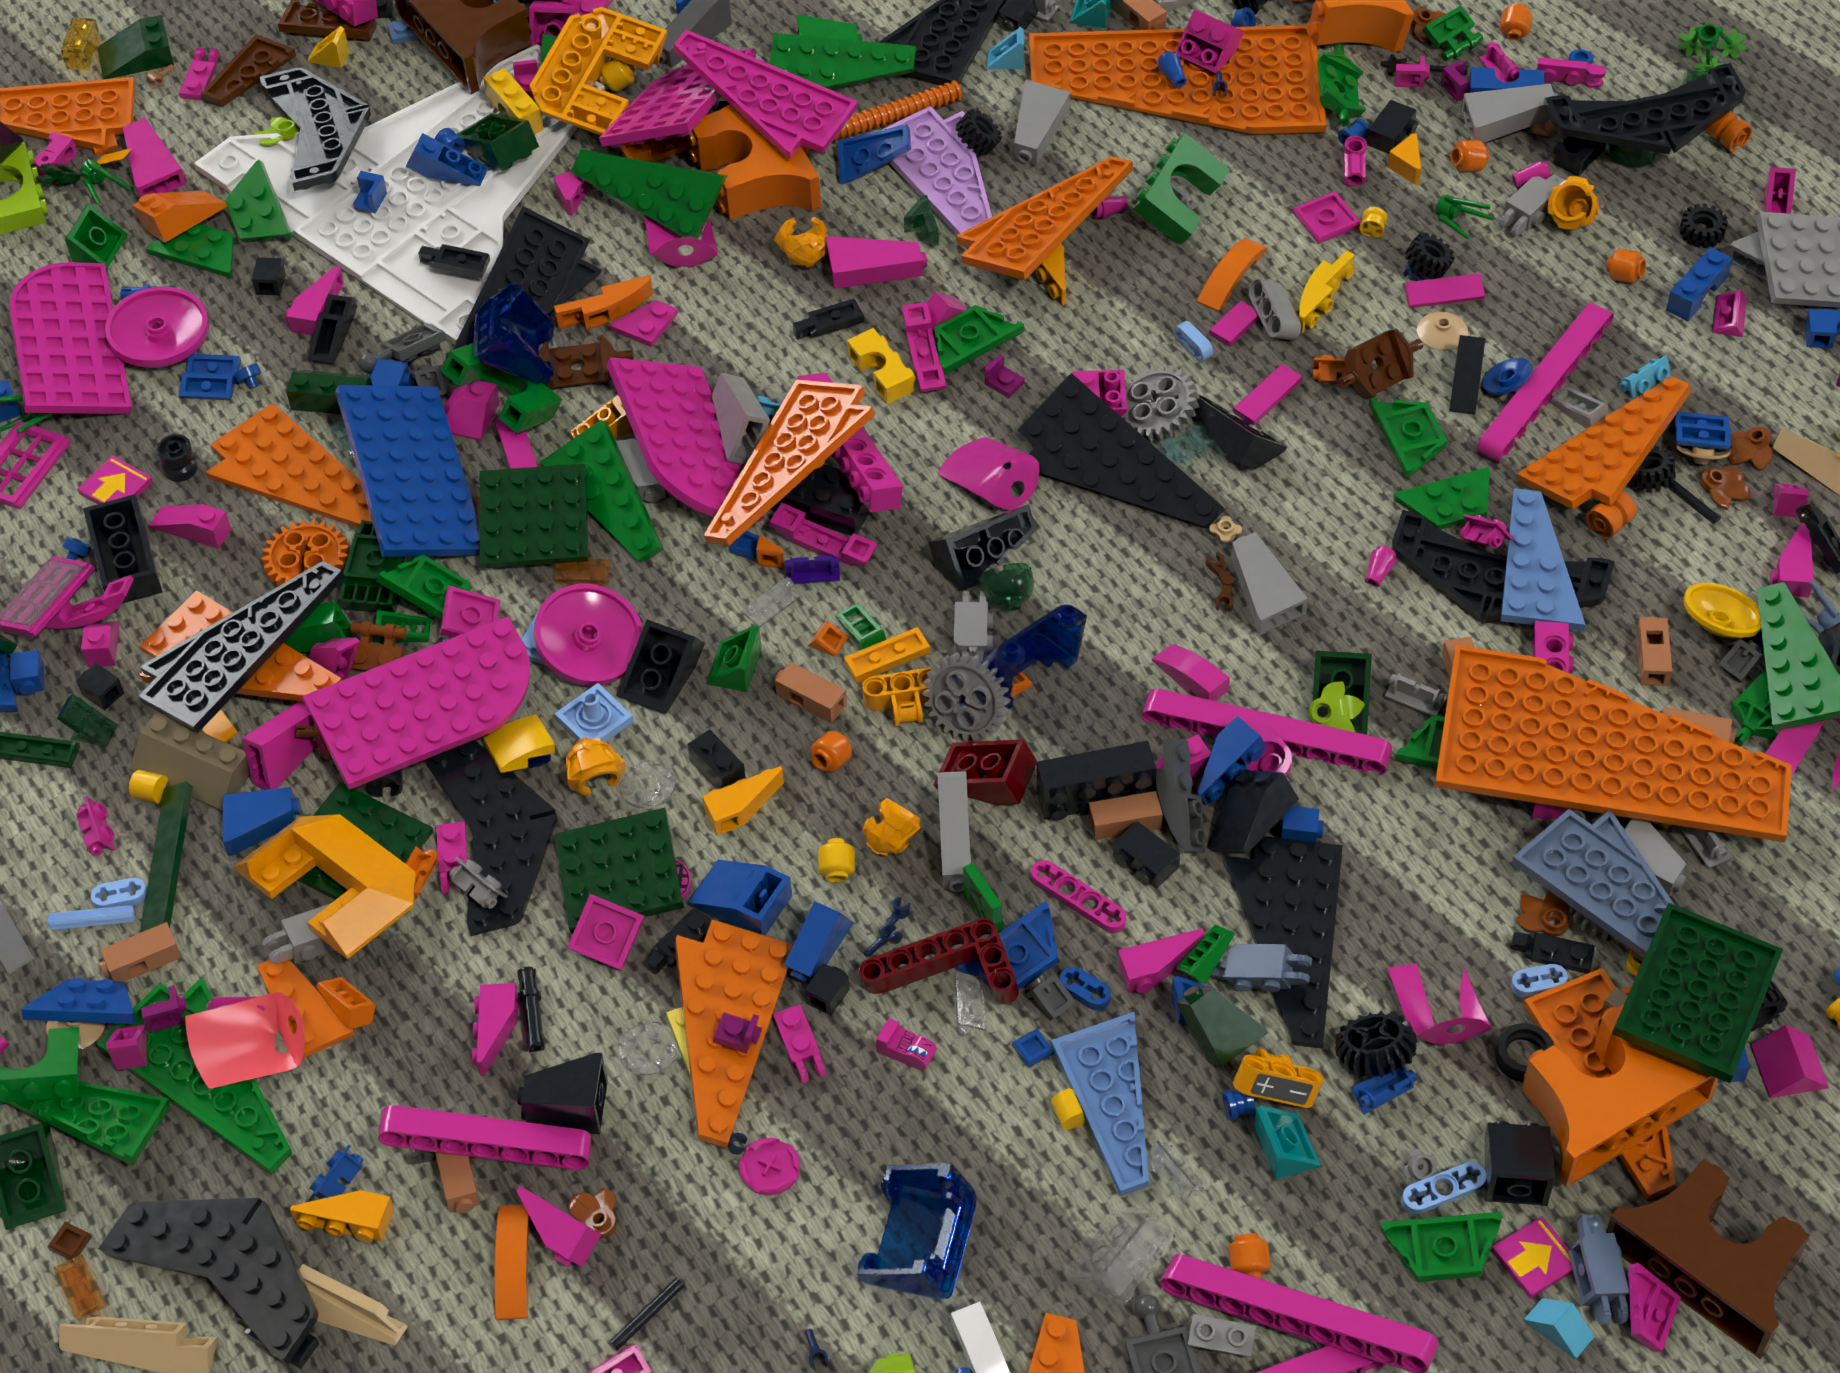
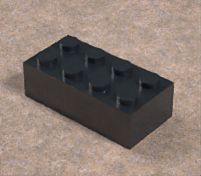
M825 464L813 470L770 509L776 512L781 503L787 504L805 512L806 520L850 536L853 533L858 534L870 513L865 504L860 501L856 490L850 486L845 473H842L838 468Z
M136 494L83 508L104 592L110 582L131 575L134 580L122 603L162 593L163 590Z
M1148 741L1037 761L1036 792L1044 820L1053 819L1058 821L1066 818L1067 815L1078 813L1089 815L1090 802L1153 792L1156 787V765Z

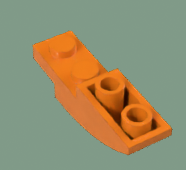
M650 275L602 286L601 295L554 306L559 329L584 323L587 330L611 322L631 312L653 294Z

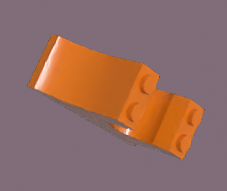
M1316 0L1312 7V14L1307 23L1306 31L1316 46L1356 42L1371 44L1396 52L1403 50L1414 12L1406 0Z
M728 105L716 112L703 116L700 123L695 125L691 130L692 132L687 135L691 145V149H689L690 158L693 163L697 162L701 171L718 169L723 165L729 164L717 172V174L728 175L719 193L720 199L717 200L720 212L722 214L726 213L730 220L771 207L794 206L811 211L821 208L819 176L801 145L791 159L786 158L752 124L746 121L733 106Z
M1624 1004L1618 1008L1613 1006L1602 1014L1594 1045L1601 1063L1612 1072V1076L1595 1078L1582 1073L1574 1066L1571 1058L1554 1045L1545 1051L1540 1049L1534 1052L1528 1059L1522 1091L1546 1119L1556 1137L1561 1155V1169L1558 1179L1565 1188L1712 1100L1718 1078L1612 1035Z

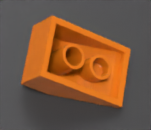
M206 191L147 194L142 196L139 202L132 206L142 227L151 235L163 242H167L226 208L227 204Z

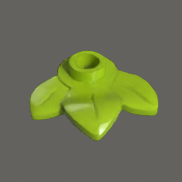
M272 117L270 129L254 132L253 134L278 133L281 135L274 139H262L259 142L260 145L270 146L277 144L280 140L294 138V135L300 132L294 121L288 118Z
M1333 682L1323 689L1320 698L1310 704L1308 714L1311 721L1315 724L1355 732L1350 720L1362 711L1365 704L1357 697L1344 695V682ZM1319 707L1327 708L1328 714L1326 717L1318 716L1317 709Z

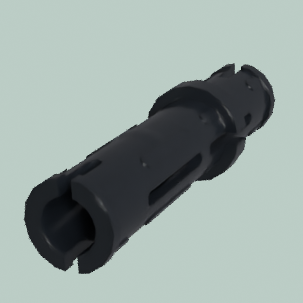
M529 966L522 967L517 971L520 986L518 1002L522 1006L525 1047L529 1053L543 1051L545 1044L539 1003L542 998L541 991L537 987L536 969Z

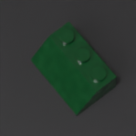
M310 370L292 372L286 389L290 408L297 411L341 414L335 393L337 386H372L371 376Z

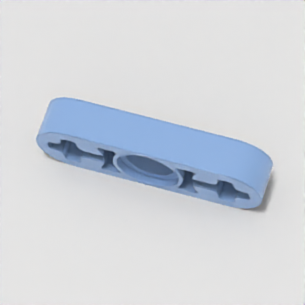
M1467 1162L1407 1186L1401 1197L1402 1207L1411 1214H1421L1477 1192L1486 1181V1171L1476 1162ZM1467 1172L1478 1176L1476 1183H1473L1472 1180L1462 1182L1460 1186L1462 1190H1459L1458 1181L1463 1180ZM1438 1182L1448 1183L1452 1188V1193L1447 1196L1440 1195L1435 1189V1184ZM1426 1187H1428L1430 1195L1422 1198L1420 1205L1415 1201H1409L1413 1193L1416 1197L1425 1195L1427 1192Z

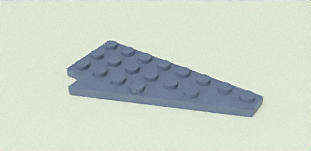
M1568 809L1513 856L1512 864L1643 958L1647 953L1667 904L1671 903L1674 905L1613 812L1607 811L1596 822L1590 824Z

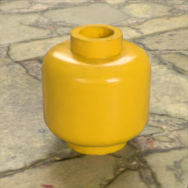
M613 58L602 66V76L599 79L601 84L605 86V89L610 88L614 92H620L634 83L636 70L633 65Z
M829 839L826 844L818 849V872L821 876L825 877L826 881L844 882L855 872V850L852 845L845 843L844 839Z

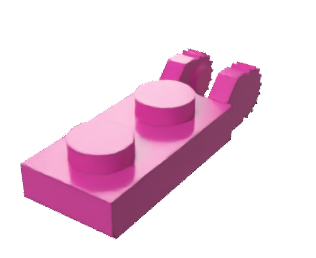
M197 47L194 53V60L191 62L179 91L180 98L203 100L201 92L211 82L216 70V63L219 58L218 49H211L208 62L203 61L205 58L204 48Z
M1541 57L1538 59L1536 69L1544 70V82L1546 83L1554 81L1566 82L1569 85L1584 84L1588 88L1603 86L1604 81L1602 78L1606 74V68L1600 65Z
M465 821L436 825L438 871L441 879L442 894L449 893L450 881L448 876H450V871L454 867H459L460 865L455 858L458 857L465 862L468 860Z
M801 1004L773 1013V1019L791 1064L795 1066L801 1083L808 1082V1072L803 1063L813 1060L815 1071L819 1077L826 1076L820 1050Z

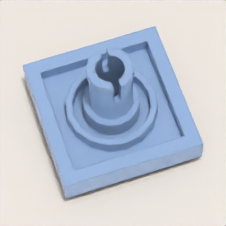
M599 683L555 713L556 720L578 742L585 737L591 739L599 738L606 742L634 722L633 715Z

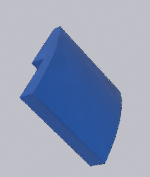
M192 354L188 357L186 373L182 374L179 397L231 400L236 384L234 373L240 369L241 358L234 355Z
M1677 412L1674 416V438L1676 445L1730 450L1731 428L1729 427V417Z

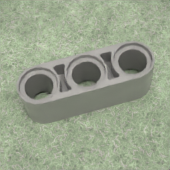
M1255 279L1249 287V297L1268 335L1272 338L1289 341L1296 340L1301 332V323L1282 285L1277 282Z

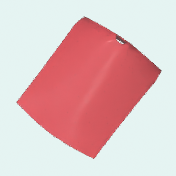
M283 993L266 994L185 1016L190 1052L197 1070L209 1089L286 1072L301 1065L305 1047L303 1019L293 1000ZM256 1005L263 1006L265 1010L262 1011V1009L258 1008ZM290 1016H293L296 1020L297 1031L295 1034L291 1033L288 1026ZM277 1032L282 1034V1040L289 1053L276 1051L275 1034Z

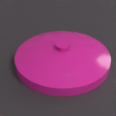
M175 287L147 288L127 296L111 310L105 324V333L112 352L121 360L139 367H163L186 359L201 347L209 331L207 311L200 299L188 291Z
M575 584L557 590L544 601L535 619L533 637L540 658L559 677L584 686H594L597 683L606 685L617 681L625 675L643 627L635 609L618 593L599 585Z

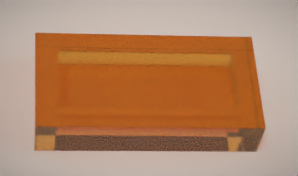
M588 559V562L558 563L555 569V584L609 585L611 560Z
M83 1254L54 1267V1271L77 1321L107 1307Z

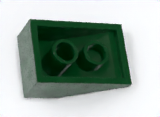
M162 15L139 19L97 47L103 79L163 68L170 64L174 65Z
M493 113L456 134L465 141V149L488 167L501 171L511 168L513 162L518 159L529 157L532 151L539 147L528 120Z
M1316 651L1313 701L1321 697L1323 689L1328 684L1344 682V695L1357 697L1365 704L1362 711L1350 721L1355 733L1367 735L1372 654ZM1319 707L1317 714L1320 717H1326L1328 710L1326 707Z
M38 1123L0 1135V1211L6 1230L67 1211L57 1152L50 1126L47 1123Z

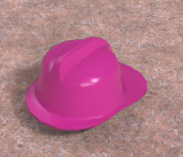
M1264 725L1252 726L1251 728L1262 737L1267 748L1258 760L1252 761L1246 768L1251 771L1283 772L1287 776L1291 769L1293 758L1289 747L1272 728Z

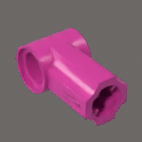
M1351 136L1345 140L1344 183L1349 186H1360L1365 184L1367 143L1360 136Z

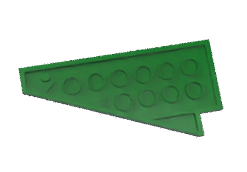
M200 978L184 994L188 1011L183 1012L185 1024L149 1033L147 1028V1066L126 1070L163 1097L169 1098V1101L272 1175L293 1153L255 1078L209 1089L192 1058L188 1044L185 1016L207 1011V1002L212 1001V995L205 981ZM161 982L133 1008L135 1023H118L97 1044L99 1050L110 1057L106 1042L115 1029L146 1024L141 1008L155 1002L171 1000L169 988Z

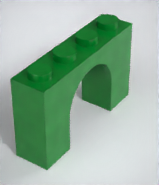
M1186 133L1182 134L1178 139L1173 138L1165 148L1168 151L1167 154H1163L1156 162L1155 166L1158 168L1156 171L1153 170L1147 177L1145 182L1148 185L1147 187L1144 186L1135 198L1138 201L1133 208L1134 211L1180 245L1193 234L1201 217L1176 197L1171 187V176L1182 177L1204 194L1211 195L1221 186L1230 171L1226 165Z
M487 338L451 350L441 369V372L459 387L482 380L495 383L508 390L513 396L508 397L498 418L516 433L550 421L555 416L563 400Z
M79 1027L49 1029L47 1053L34 1066L17 1071L0 1069V1103L80 1097L82 1045Z

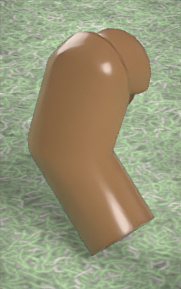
M1550 120L1546 121L1545 124L1539 123L1528 127L1533 134L1547 138L1555 135L1556 131Z

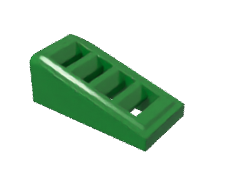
M860 603L835 615L860 650L887 640L883 628ZM858 614L860 615L859 618L851 622L846 619V617L852 618ZM865 622L864 624L854 628V626ZM871 629L868 633L861 635V633Z
M377 610L375 625L384 626L389 623L400 625V628H406V625H411V631H407L406 638H396L395 643L428 642L432 618ZM417 625H425V630H423L422 626V633L416 632ZM373 636V642L384 643V637Z
M1215 924L1177 964L1176 969L1188 977L1206 984L1235 933Z

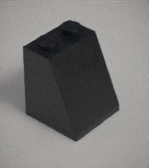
M593 1053L525 1075L524 1086L519 1087L517 1094V1104L522 1105L521 1119L528 1123L581 1129L590 1134H600L608 1085L602 1053Z
M1506 1121L1487 1123L1485 1131L1486 1202L1548 1206L1555 1181L1550 1127L1540 1126L1536 1123L1525 1125L1510 1124Z

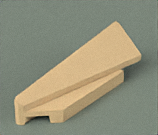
M1782 428L1773 445V449L1840 495V457L1837 456L1838 453Z
M304 1264L300 1267L299 1271L318 1310L317 1321L392 1345L398 1343L408 1328L405 1323L388 1316L389 1310L380 1302Z
M96 1316L86 1318L85 1325L66 1323L59 1325V1347L62 1351L158 1373H209L218 1337L187 1336V1323Z

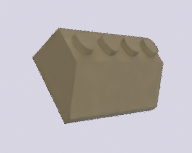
M158 712L153 715L140 731L130 770L133 772L143 770L166 776L169 779L166 787L187 781L193 786L191 798L220 811H223V795L237 793L250 776L244 750L201 731L196 733Z

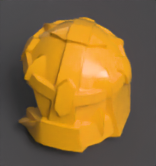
M1569 176L1567 180L1553 187L1548 200V213L1552 215L1558 228L1579 229L1593 223V220L1598 215L1600 208L1598 197L1592 192L1594 185L1588 184L1586 178Z
M794 218L787 220L780 227L774 241L786 253L790 264L801 267L806 266L808 268L814 266L824 257L827 249L826 226L818 218H811V222L814 224L812 228L799 235H792L794 232L793 226L797 224Z
M582 738L572 747L566 758L568 787L581 795H588L591 793V790L584 784L591 778L605 773H609L611 776L607 782L609 786H615L619 783L625 771V762L607 742L599 738Z
M886 798L878 807L882 822L876 824L875 818L871 816L870 819L867 818L862 829L863 835L867 839L866 844L871 848V851L877 855L885 856L891 853L900 854L904 852L909 846V842L923 829L920 826L921 819Z

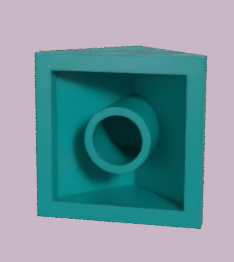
M1076 0L1069 23L1105 28L1111 11L1112 0Z
M1262 1105L1256 1108L1254 1129L1276 1180L1321 1166L1299 1114Z

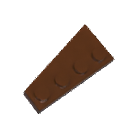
M299 0L290 1L278 23L279 32L313 36H328L339 26H342L345 30L346 38L370 40L377 27L376 19L353 26L329 9L327 11L318 9V5L308 3L307 6L301 5Z
M255 34L201 92L202 99L220 107L225 106L260 81L259 77L271 74L296 56L295 49Z

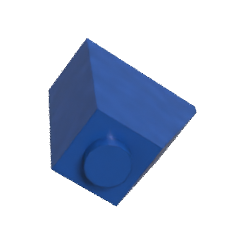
M291 787L223 795V844L228 856L235 855L276 835L296 820V815L301 814V804L299 797H294Z
M814 901L784 964L792 970L790 975L804 982L807 981L808 977L813 979L822 964H828L854 922L842 913Z

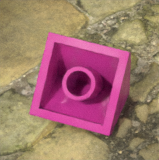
M1784 1025L1751 1044V1049L1770 1098L1829 1088L1808 1034Z

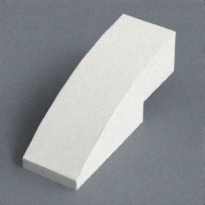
M977 1302L952 1312L951 1325L972 1372L1010 1373L981 1303Z

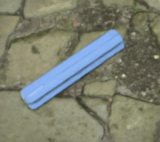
M132 905L57 912L48 914L47 921L50 930L128 923L135 920V910Z

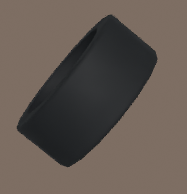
M1519 1023L1506 1028L1499 1037L1495 1052L1496 1064L1501 1072L1510 1079L1522 1083L1524 1082L1527 1066L1518 1064L1509 1057L1507 1048L1510 1043L1515 1040H1528L1534 1042L1543 1051L1554 1045L1553 1040L1546 1031L1539 1026L1529 1023Z

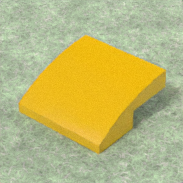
M537 714L507 723L483 738L484 745L501 773L528 768V758L555 753V744Z

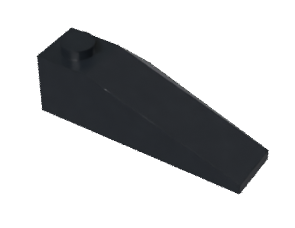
M1198 394L1199 399L1196 401L1199 407L1195 408L1221 450L1232 458L1230 462L1241 469H1244L1246 466L1257 469L1285 452L1287 447L1263 431L1260 432L1250 427V423L1229 414L1230 411Z
M1024 505L951 532L928 543L936 567L959 591H963L984 582L989 577L986 571L994 564L1000 566L1005 561L1003 555L1009 549H1018L1037 528L1030 506Z

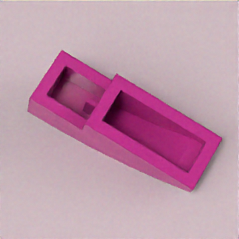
M1171 644L1152 658V661L1188 693L1193 691L1199 698L1216 701L1229 691L1230 677L1208 660L1188 649Z

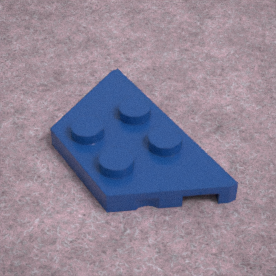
M1047 901L999 933L1015 974L1018 989H1021L1059 963L1051 913ZM979 959L955 967L959 972L988 985ZM993 959L989 963H997L1000 959ZM1004 983L1001 984L998 988L1003 989L1008 987L1010 984Z
M82 978L67 979L21 1009L23 1020L135 1023L134 1010L125 982L110 979L100 981L84 980Z

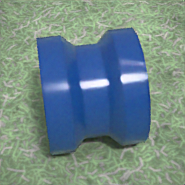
M451 128L440 130L435 137V140L460 153L465 148L463 138L456 135Z
M1227 1090L1222 1092L1223 1104L1228 1112L1230 1121L1238 1119L1239 1115L1242 1114L1247 1116L1255 1114V1104L1252 1096L1239 1091L1232 1092Z

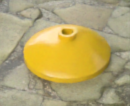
M1697 583L1686 590L1683 598L1684 606L1689 616L1706 631L1721 637L1743 639L1757 635L1762 630L1759 606L1751 598L1738 590L1716 583Z

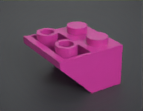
M1194 9L1175 54L1216 73L1235 54L1245 31Z
M1124 370L1072 371L1075 377L1117 414L1123 416L1127 413Z

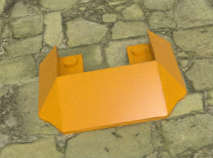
M604 7L592 9V13L582 16L579 13L569 16L530 84V90L541 113L602 135L629 106L628 99L594 87L601 74L602 66L608 62L610 57L647 71L652 64L658 66L667 30Z
M340 814L299 817L234 866V870L270 899H273L315 866L346 888L348 891L307 922L312 932L346 959L353 956L414 907L416 872Z

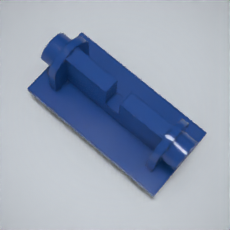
M1405 1068L1404 1070H1395L1394 1075L1385 1074L1383 1078L1380 1076H1374L1372 1079L1367 1078L1352 1086L1351 1089L1361 1112L1366 1114L1414 1088V1082L1417 1081V1077L1413 1070L1407 1071Z
M349 1144L343 1153L337 1150L329 1160L327 1165L331 1169L327 1175L319 1174L309 1189L313 1191L309 1199L310 1201L315 1196L319 1199L343 1194L347 1187L338 1182L339 1178L350 1184L359 1170L362 1169L361 1163L364 1159L356 1153L352 1156L347 1152L351 1147Z

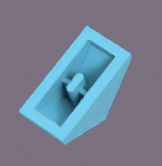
M1019 27L987 51V69H1024L1023 28Z
M1542 1298L1523 1320L1575 1360L1595 1337L1574 1304L1570 1302Z

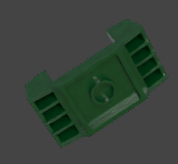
M361 520L358 531L354 534L343 572L345 578L342 580L338 601L343 610L377 612V610L396 613L400 600L399 595L376 582L381 572L385 571L388 573L395 570L397 565L404 563L405 556L382 557L373 522Z

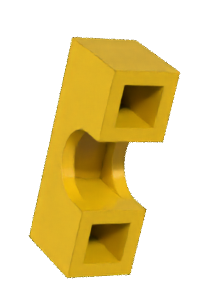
M505 68L483 77L487 99L498 112L506 110L509 117L528 120L534 134L544 130L540 108Z
M874 328L847 340L848 356L860 371L871 367L881 368L873 372L874 388L887 404L914 392L913 382H915V376L913 371L909 367L906 368L899 354L890 349L886 338L883 335L880 336Z

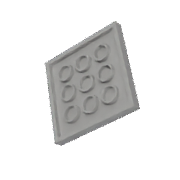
M1759 212L1756 220L1771 303L1840 308V217Z

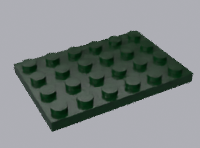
M1668 903L1615 1024L1612 1035L1722 1081L1731 1083L1783 949Z

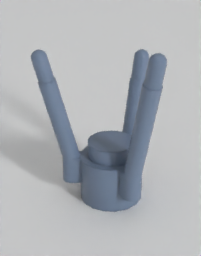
M1812 580L1810 585L1825 608L1817 615L1818 623L1807 616L1805 618L1811 627L1819 634H1822L1840 622V613L1832 606L1817 583Z

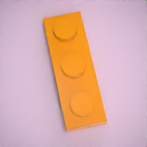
M916 627L845 656L844 664L854 681L858 683L929 654L930 645L920 629Z

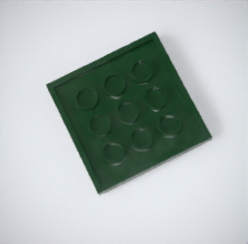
M585 463L479 471L481 569L588 562L587 469Z
M342 782L337 785L313 815L340 814L405 864L414 848L417 846L421 849L434 832L433 827L354 788L349 790L347 785ZM317 866L297 880L334 900L348 891Z
M665 807L554 834L568 926L571 933L576 928L590 894L641 914L644 917L684 908L669 820Z

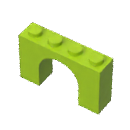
M22 142L0 165V182L14 181L22 184L21 188L14 195L0 200V234L46 223L45 214H49L45 199L40 200V198L45 196L41 183L36 184L38 181L36 178L39 176L37 167H32V165H36L32 150L27 151L25 142Z

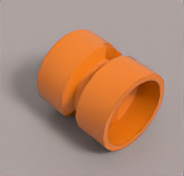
M1730 111L1707 128L1705 133L1716 141H1720L1721 145L1729 151L1735 152L1737 150L1734 148L1736 145L1742 147L1748 142L1752 135L1753 127L1743 119L1738 120L1737 115Z
M1622 491L1613 505L1610 506L1601 501L1586 514V522L1592 531H1602L1603 533L1600 536L1604 539H1610L1622 529V526H1625L1637 515V507L1633 499Z

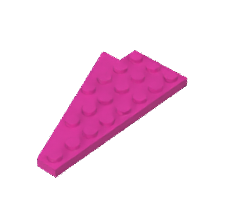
M687 29L674 43V52L788 159H791L800 145L823 154L857 109L858 101Z

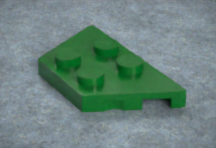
M257 160L224 200L238 237L242 242L271 241L273 237L282 236L285 239H290L293 235L266 168L260 160Z
M198 223L167 242L158 239L145 248L147 254L228 278L232 276L234 236L233 233Z
M974 305L935 326L934 336L944 375L1024 332V324L1019 321L1016 324L1004 320L1003 315L989 312L985 308Z
M1378 397L1369 398L1368 405L1406 478L1412 476L1446 448L1447 439L1428 403L1407 402L1394 399L1393 403L1377 402Z
M1486 467L1394 493L1393 499L1398 504L1401 502L1411 509V512L1427 518L1428 524L1440 530L1468 522L1463 517L1464 514L1487 517L1490 469Z
M424 554L414 558L411 562L397 565L395 570L388 573L385 571L381 572L376 582L442 620L448 586L470 591L469 581Z
M1432 715L1424 723V727L1417 730L1411 736L1410 742L1403 749L1400 747L1397 750L1396 761L1437 769L1445 717Z
M1502 1212L1381 1222V1232L1417 1282L1481 1277L1502 1223Z

